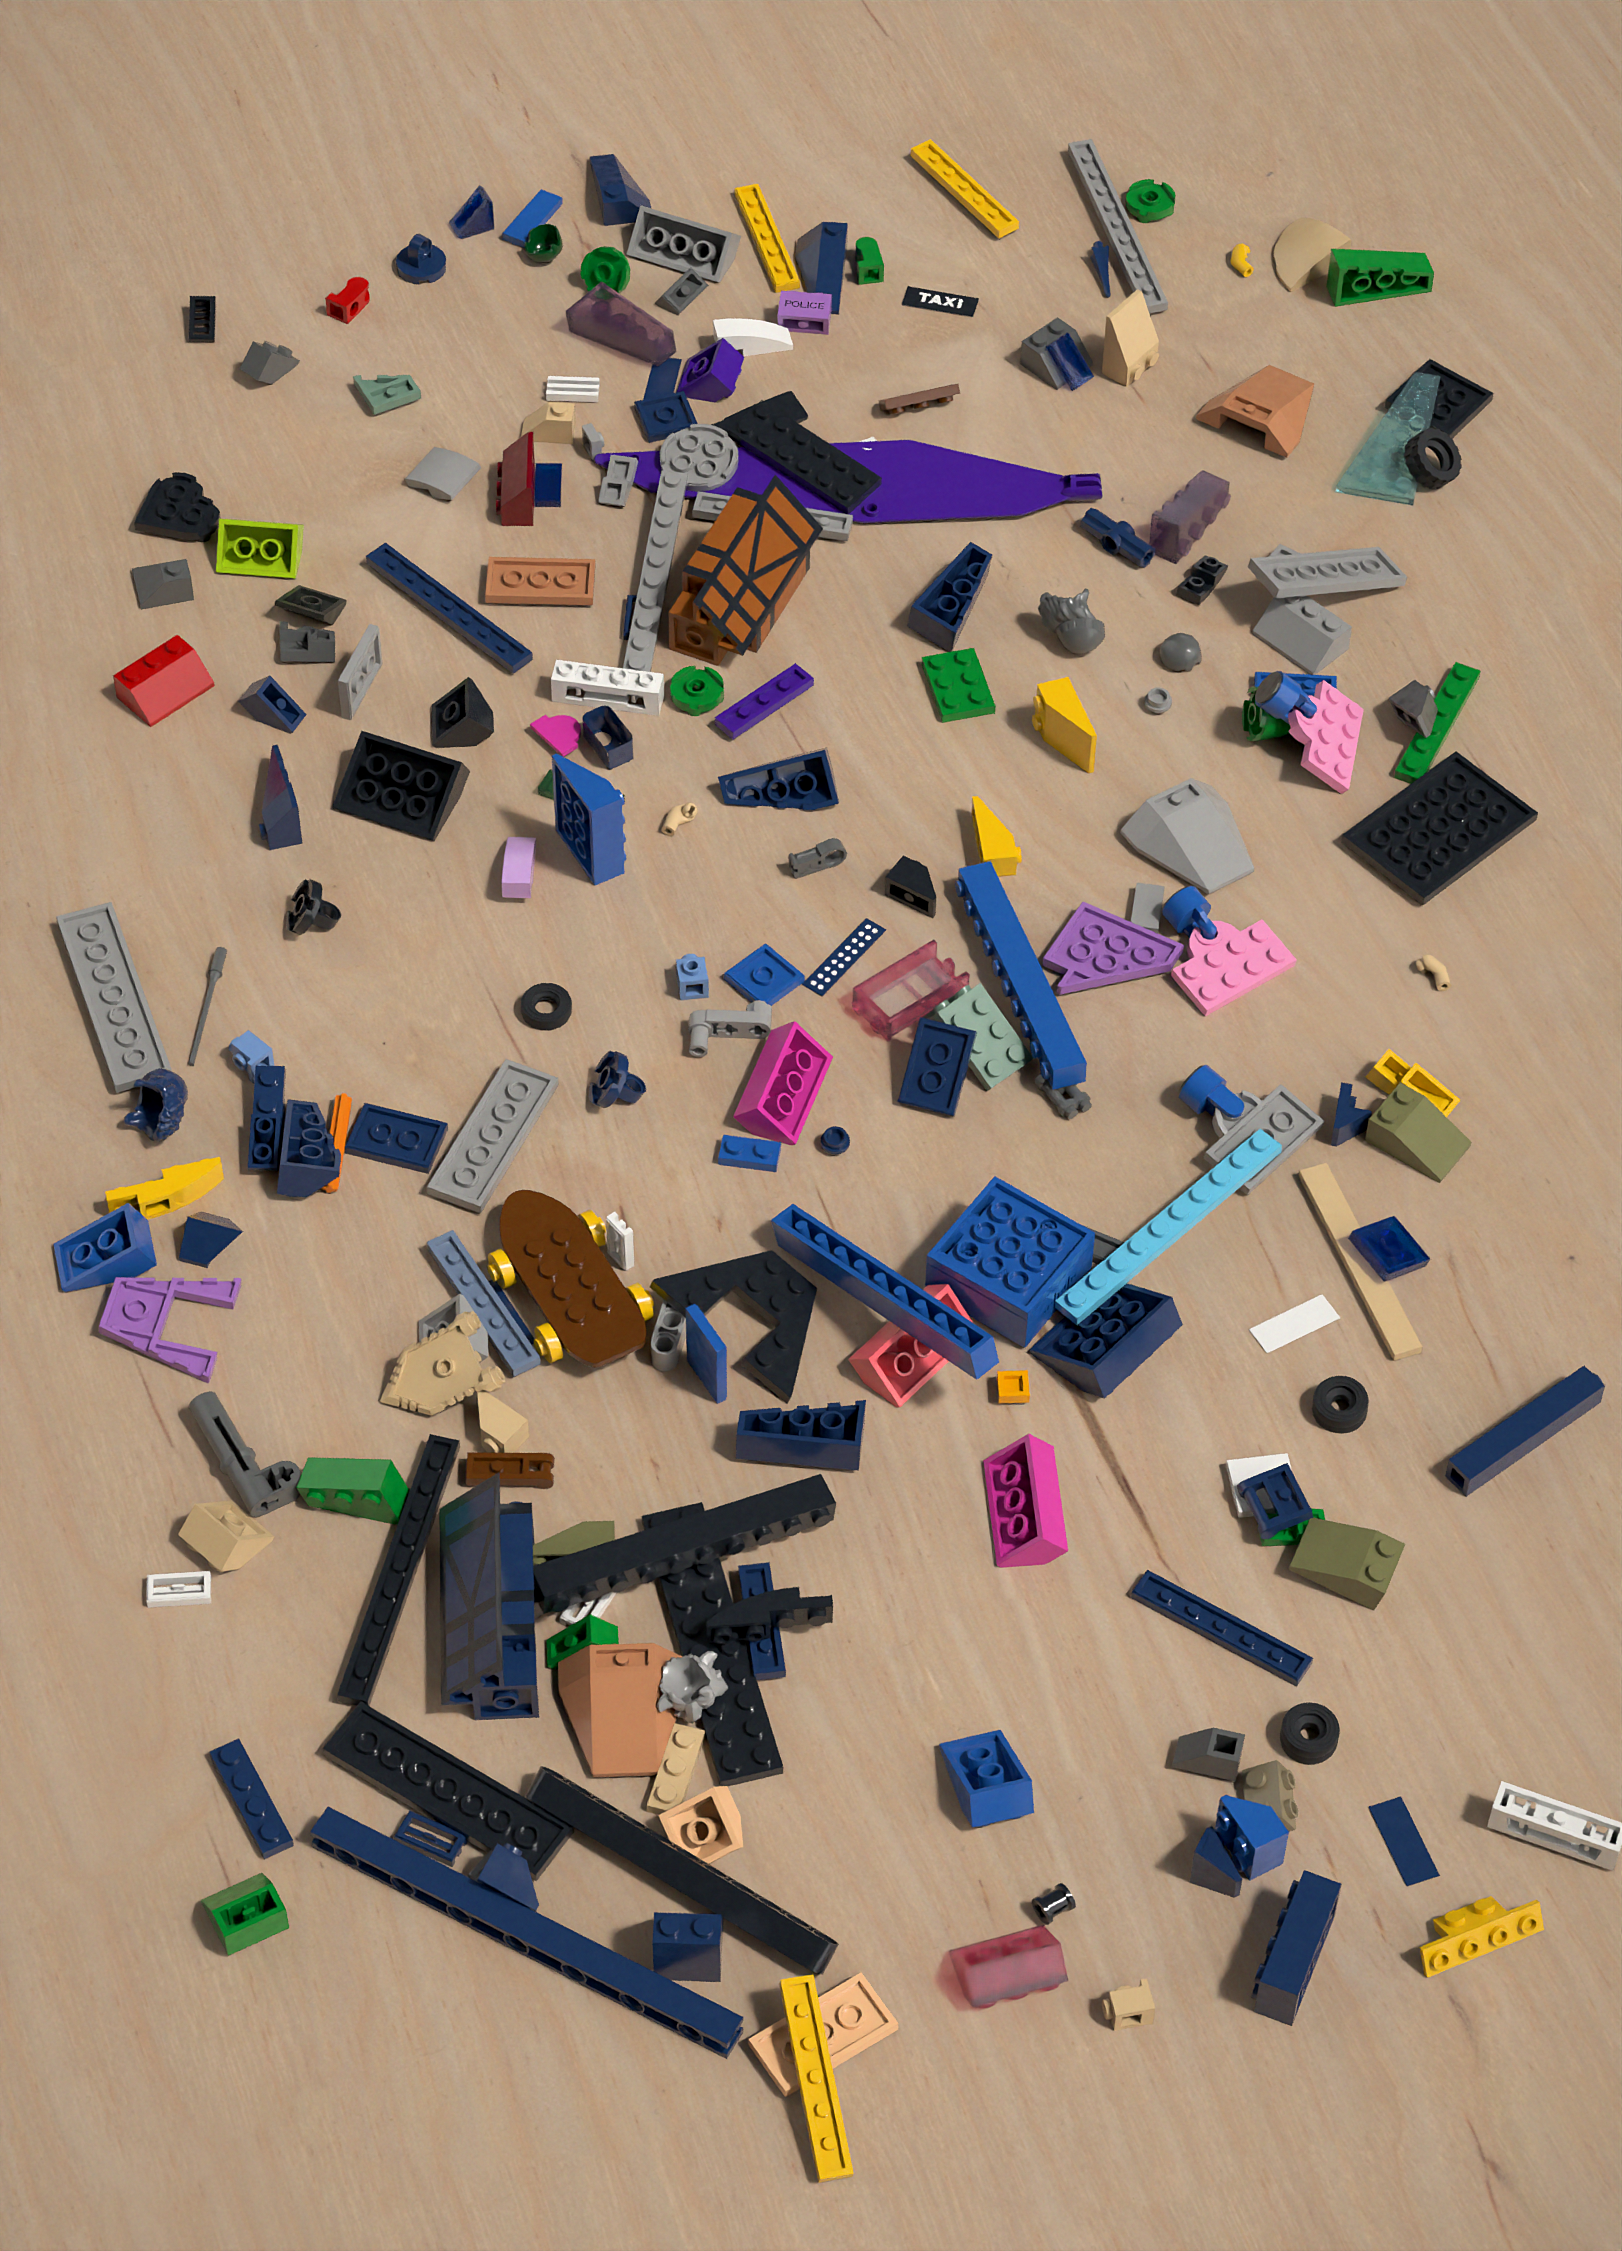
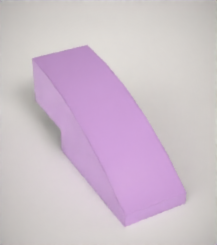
M508 837L502 872V897L531 898L536 838Z

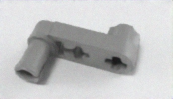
M756 1000L747 1005L746 1011L707 1009L692 1012L689 1017L688 1029L691 1034L690 1054L695 1057L707 1055L708 1037L763 1039L768 1037L771 1032L772 1006L765 1001Z

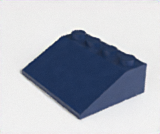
M1126 1283L1078 1325L1065 1316L1030 1349L1031 1355L1083 1392L1105 1399L1166 1340L1171 1338L1183 1324L1171 1296Z

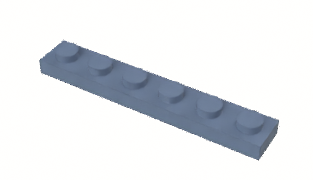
M454 1230L428 1241V1251L457 1294L463 1295L488 1332V1340L513 1377L540 1365L539 1355Z

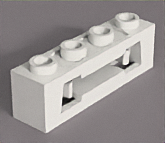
M556 660L551 677L552 702L595 708L606 705L611 707L612 710L659 716L664 699V674ZM568 689H576V695H581V689L586 691L584 697L566 695ZM629 695H631V701L634 703L638 697L643 698L644 705L629 704Z
M1501 1781L1487 1827L1614 1871L1622 1847L1621 1822ZM1516 1796L1529 1801L1525 1805L1516 1803ZM1530 1801L1536 1803L1535 1809L1531 1808ZM1588 1821L1596 1823L1591 1824L1590 1828L1586 1827ZM1600 1825L1608 1829L1605 1833L1596 1831V1826Z

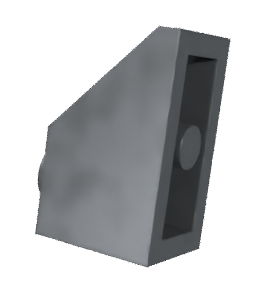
M1413 680L1390 696L1389 700L1400 721L1423 737L1427 738L1430 736L1438 711L1434 702L1436 696L1428 685L1423 686L1416 680Z

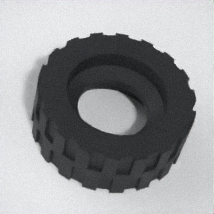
M1425 429L1409 439L1408 444L1405 445L1404 458L1406 467H1408L1410 475L1421 486L1432 490L1435 488L1439 489L1456 479L1460 474L1462 458L1459 454V449L1455 445L1454 440L1447 433L1440 431V429ZM1426 447L1431 449L1437 456L1440 470L1436 469L1429 462L1426 455Z

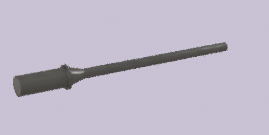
M224 947L216 948L211 969L208 971L210 984L190 1055L189 1066H194L215 984L223 975L222 969L227 950Z

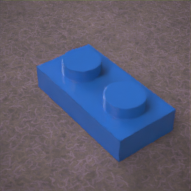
M723 1135L718 1165L777 1172L781 1142Z

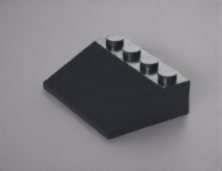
M361 730L332 808L435 841L462 795L470 770L462 762Z

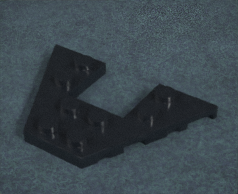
M773 1250L656 1278L651 1282L650 1288L685 1318L687 1307L696 1304L706 1316L733 1291L776 1328L744 1358L741 1365L784 1402L788 1403L790 1401L817 1292V1287Z

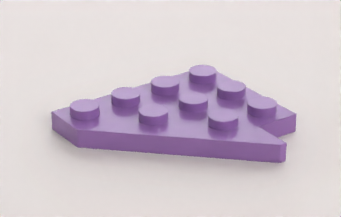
M1082 902L1044 956L1043 966L1064 975L1057 985V993L1061 995L1169 972L1182 955L1184 945Z

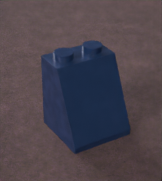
M654 1912L652 1941L653 1971L671 1981L721 1982L722 1914Z

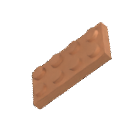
M489 557L485 593L486 603L593 605L596 561L595 559Z

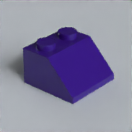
M721 338L688 358L677 392L684 391L686 397L690 399L714 403L723 397L728 398L736 389L735 383L742 371L741 366L744 356L724 338Z

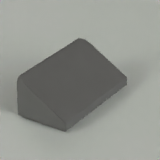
M690 267L655 304L679 315L709 285Z

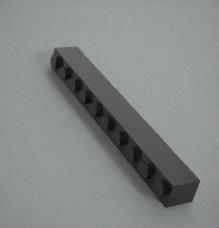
M818 1474L534 1565V1595L543 1614L552 1611L560 1612L571 1605L580 1602H591L599 1596L611 1592L618 1593L635 1584L649 1583L657 1577L669 1573L677 1574L697 1564H708L716 1558L728 1554L735 1555L749 1547L766 1545L772 1540L786 1535L794 1536L802 1530L814 1526L822 1527L834 1520L836 1501L822 1474Z

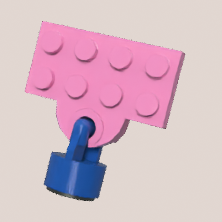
M1282 671L1269 674L1256 691V705L1275 719L1281 718L1291 726L1288 732L1305 745L1301 766L1337 792L1343 794L1349 790L1364 709L1324 680L1316 685L1313 697L1303 692L1301 686Z
M1186 886L1176 891L1165 902L1162 914L1178 933H1186L1190 938L1187 946L1190 960L1172 969L1171 976L1204 1016L1213 1013L1295 966L1297 959L1263 920L1254 923L1242 931L1223 921H1211L1207 916L1211 910L1209 902L1196 887Z

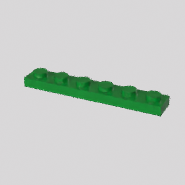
M1455 662L1434 700L1438 711L1430 736L1425 738L1416 732L1395 770L1394 778L1412 784L1429 771L1480 678V670Z

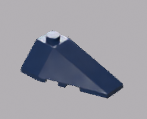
M614 154L590 156L589 160L604 226L636 223L640 205L651 208L648 197Z
M821 222L798 238L795 260L797 265H799L801 278L805 283L807 293L832 294L831 314L839 315L847 254L848 223Z
M278 745L272 746L262 806L263 823L258 824L261 840L267 839L269 850L303 844L298 804Z
M827 747L718 776L725 804L815 810L839 804L834 772Z

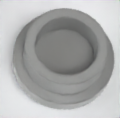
M1153 688L1145 696V706L1152 712L1163 713L1171 708L1172 698L1164 688Z

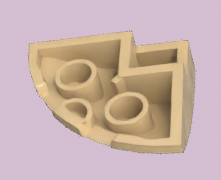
M1301 217L1281 233L1275 245L1273 260H1275L1277 266L1276 274L1284 287L1289 292H1292L1327 274L1331 248L1350 249L1352 240L1327 223Z

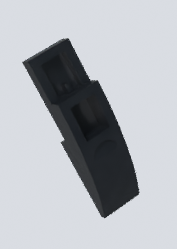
M792 1587L748 1597L721 1610L706 1621L707 1643L715 1642L717 1644H727L731 1641L741 1640L757 1642L770 1638L771 1627L790 1628L794 1625L810 1624L812 1626H821L825 1623H833L832 1595L800 1598L799 1587Z

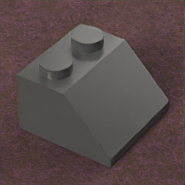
M1058 317L1021 341L1020 364L1056 390L1093 365V361L1077 331Z

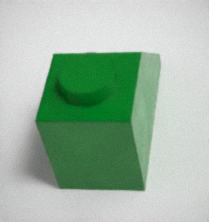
M592 1614L587 1615L547 1639V1667L558 1669V1662L589 1645L619 1644L618 1626Z

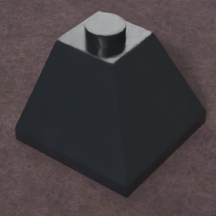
M469 677L431 705L432 742L436 748L477 746L494 733L493 711L474 681Z

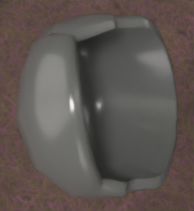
M1173 634L1162 643L1160 659L1167 669L1191 671L1196 663L1200 664L1202 661L1199 642L1189 634Z

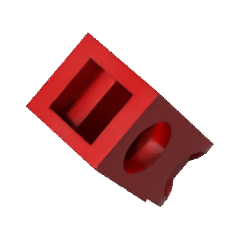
M353 277L347 281V286L339 294L336 295L331 292L325 298L327 316L349 324L370 301L369 282L367 279Z

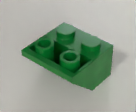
M259 1873L201 1900L228 1956L289 1929L286 1908L273 1883L263 1873Z

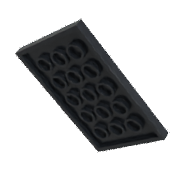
M1455 751L1342 834L1341 843L1421 905H1424L1535 822L1538 812Z

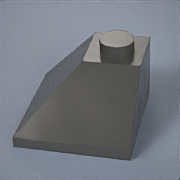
M187 559L132 568L141 610L194 600Z

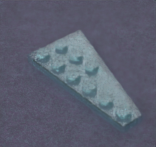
M1414 372L1336 485L1335 492L1413 506L1418 483L1410 475L1409 469L1406 467L1404 448L1408 444L1409 439L1430 428L1441 376Z

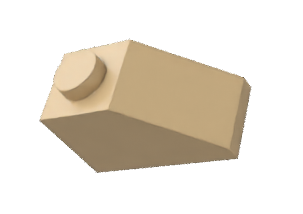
M546 403L524 419L521 437L527 432H533L534 442L573 444L576 428L575 403Z
M485 1390L477 1392L481 1442L484 1450L487 1453H514L529 1438L528 1420Z

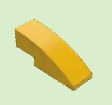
M1390 1049L1387 1050L1365 1076V1078L1389 1095L1400 1082L1426 1096L1446 1117L1460 1102L1456 1095L1420 1065L1415 1063L1410 1067Z

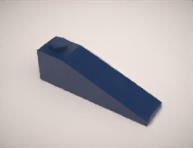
M287 1099L277 1194L288 1197H308L339 1177L341 1153L339 1149L334 1147V1138L332 1134H328L325 1127L326 1121L316 1102Z

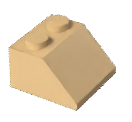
M232 1500L195 1504L178 1534L187 1542L189 1549L200 1553L208 1560L210 1567L220 1572L240 1569L270 1544L275 1537Z

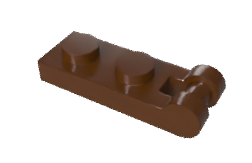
M467 1452L466 1483L467 1485H479L499 1472L500 1485L537 1486L541 1489H548L554 1484V1475L551 1473V1469L554 1468L555 1458L550 1453ZM530 1467H537L539 1471H530Z

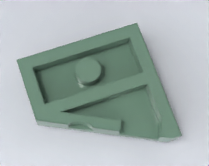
M361 375L353 376L355 387L374 415L421 399V390L410 375H377V380H362Z

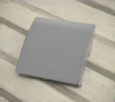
M434 447L405 480L408 487L429 489L432 498L452 500L481 469V466L476 461L460 453Z

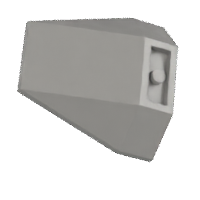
M1193 778L1147 799L1121 829L1123 837L1137 852L1207 894L1217 891L1254 872L1253 863L1228 803L1211 785Z

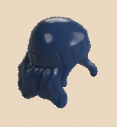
M162 1068L147 1073L142 1079H137L134 1086H140L141 1089L137 1106L134 1108L136 1112L128 1113L124 1117V1123L143 1130L152 1141L159 1142L165 1140L169 1135L179 1130V1123L184 1116V1105L188 1099L187 1086L178 1074Z

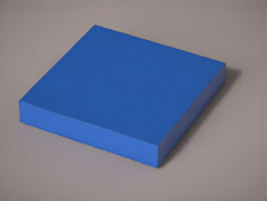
M765 943L724 973V980L751 1003L761 1000L772 1006L805 981V975Z

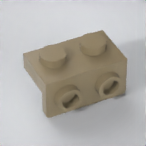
M1278 1760L1242 1770L1244 1800L1271 1806L1286 1829L1289 1831L1296 1830L1295 1818L1298 1817V1808L1293 1798V1789L1296 1786L1293 1773L1287 1770Z

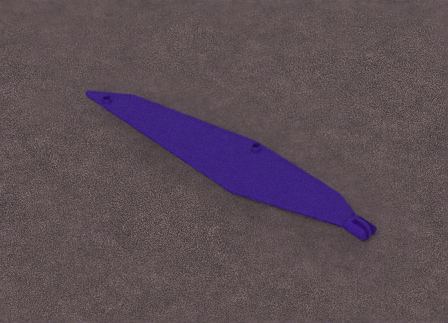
M913 440L829 443L882 477V485L848 514L853 515V522L875 523L1022 516L1065 500H1099L1103 497L1099 473L1063 476ZM737 447L738 467L729 481L718 488L699 491L732 496L736 488L739 487L762 495L774 475H776L805 508L845 514L745 447ZM660 451L601 453L595 456V463L607 470L611 455L636 458L638 465L633 483L651 493H657L662 471ZM685 491L686 498L696 499L697 491Z

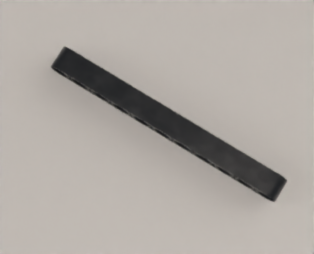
M540 1766L525 1795L529 1800L716 1914H722V1917L805 1968L821 1975L824 1974L839 1945L834 1939L556 1771Z

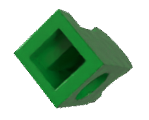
M871 237L859 238L856 241L855 255L858 284L884 282V263L877 241Z

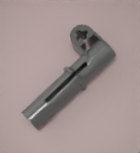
M215 1392L201 1393L190 1402L189 1409L221 1462L219 1466L221 1472L229 1476L252 1516L260 1517L299 1498L301 1495L297 1489L301 1477L299 1467L291 1461H280L260 1470L255 1461L256 1454L253 1448L246 1446ZM273 1484L276 1490L273 1491L270 1485Z

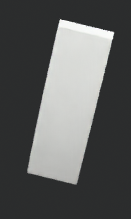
M729 318L713 320V337L715 342L724 338L736 350L741 349L743 356L793 350L789 330L783 326L752 319Z

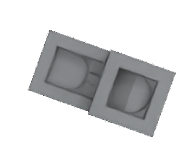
M618 455L610 456L607 476L603 477L599 504L625 507L638 465L636 458Z

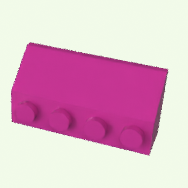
M795 1021L772 1029L733 1117L752 1135L791 1146L795 1145L833 1056Z
M1028 1433L983 1460L996 1563L1001 1568L1045 1565L1068 1552L1054 1446Z

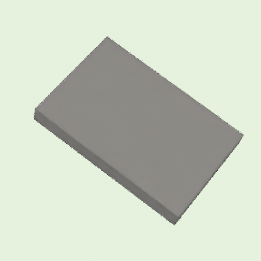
M368 625L338 679L341 715L344 719L351 720L354 717L383 664L380 632L376 625Z

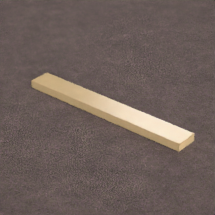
M1324 1163L1299 1170V1178L1393 1361L1421 1353L1423 1346L1328 1164Z

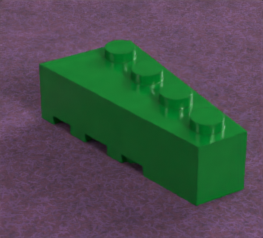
M1331 248L1326 287L1334 306L1338 307L1432 292L1434 271L1426 253Z

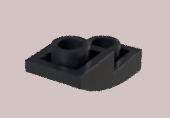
M1203 556L1192 566L1191 575L1178 586L1176 595L1200 605L1220 582L1227 571L1228 565L1219 562L1216 558Z

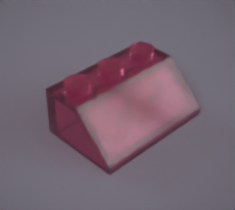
M1044 1925L949 1950L964 1997L972 2007L980 2009L994 2006L996 2001L1006 1998L1011 2000L1026 1997L1028 1992L1038 1989L1042 1991L1058 1988L1060 1983L1068 1981L1061 1943Z

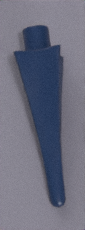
M1096 241L1093 243V247H1091L1093 254L1090 259L1100 278L1104 294L1109 298L1111 296L1108 266L1109 246L1103 247L1101 241Z

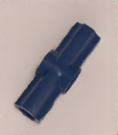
M1094 508L1086 511L1081 520L1080 527L1100 539L1103 548L1108 553L1115 555L1119 552L1143 568L1150 564L1155 556L1156 549L1137 537L1134 529L1128 522L1119 521L1117 523Z

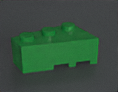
M308 1457L297 1485L299 1493L308 1506L398 1525L410 1491L391 1459Z

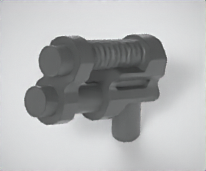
M1041 1073L1035 1079L1036 1086L1048 1095L1051 1101L1058 1107V1112L1063 1117L1072 1119L1078 1114L1077 1110L1081 1109L1083 1112H1086L1092 1106L1089 1095L1086 1092H1081L1076 1086L1077 1084L1052 1090L1048 1079L1044 1080ZM1062 1094H1068L1072 1099L1066 1100Z

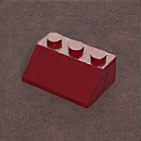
M527 432L503 451V460L497 463L498 478H502V480L497 481V496H501V499H496V515H501L502 526H534L533 432Z

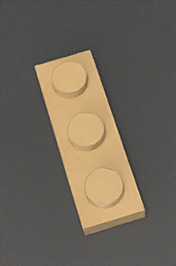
M674 1723L647 1803V1812L660 1815L685 1801L705 1740V1730Z

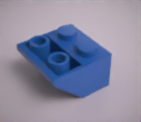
M1228 1795L1222 1796L1219 1800L1214 1830L1223 1846L1226 1845L1232 1854V1861L1239 1872L1243 1871L1249 1881L1282 1865L1289 1831L1273 1808Z

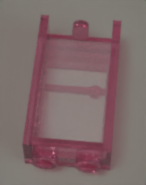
M933 939L853 987L852 1007L857 1015L863 1016L870 1023L875 1033L881 1034L887 1041H890L892 1036L914 1024L920 1017L923 1018L937 1005L946 999L948 1000L959 990L967 986L970 974L965 971L956 977L954 961L948 957L942 963L937 958V942Z

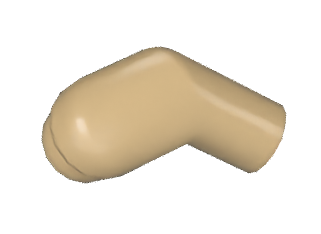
M686 803L673 807L667 815L662 832L667 836H673L678 825L692 821L698 812L696 805Z
M1428 954L1423 955V958L1416 961V966L1421 973L1431 971L1439 991L1450 989L1451 982L1445 965L1434 956Z

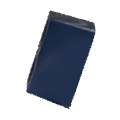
M606 705L600 706L583 715V737L609 770L634 759L633 736L611 707ZM605 732L611 736V742L603 746L595 734Z

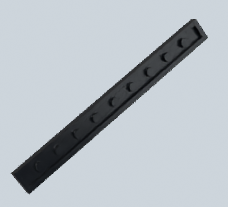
M429 1435L337 1693L338 1702L356 1706L363 1702L370 1706L460 1449V1440Z

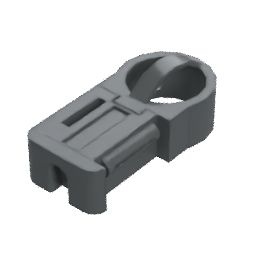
M831 838L816 844V847L794 855L790 853L788 856L789 868L794 878L798 879L840 865L846 859L847 852L839 839Z

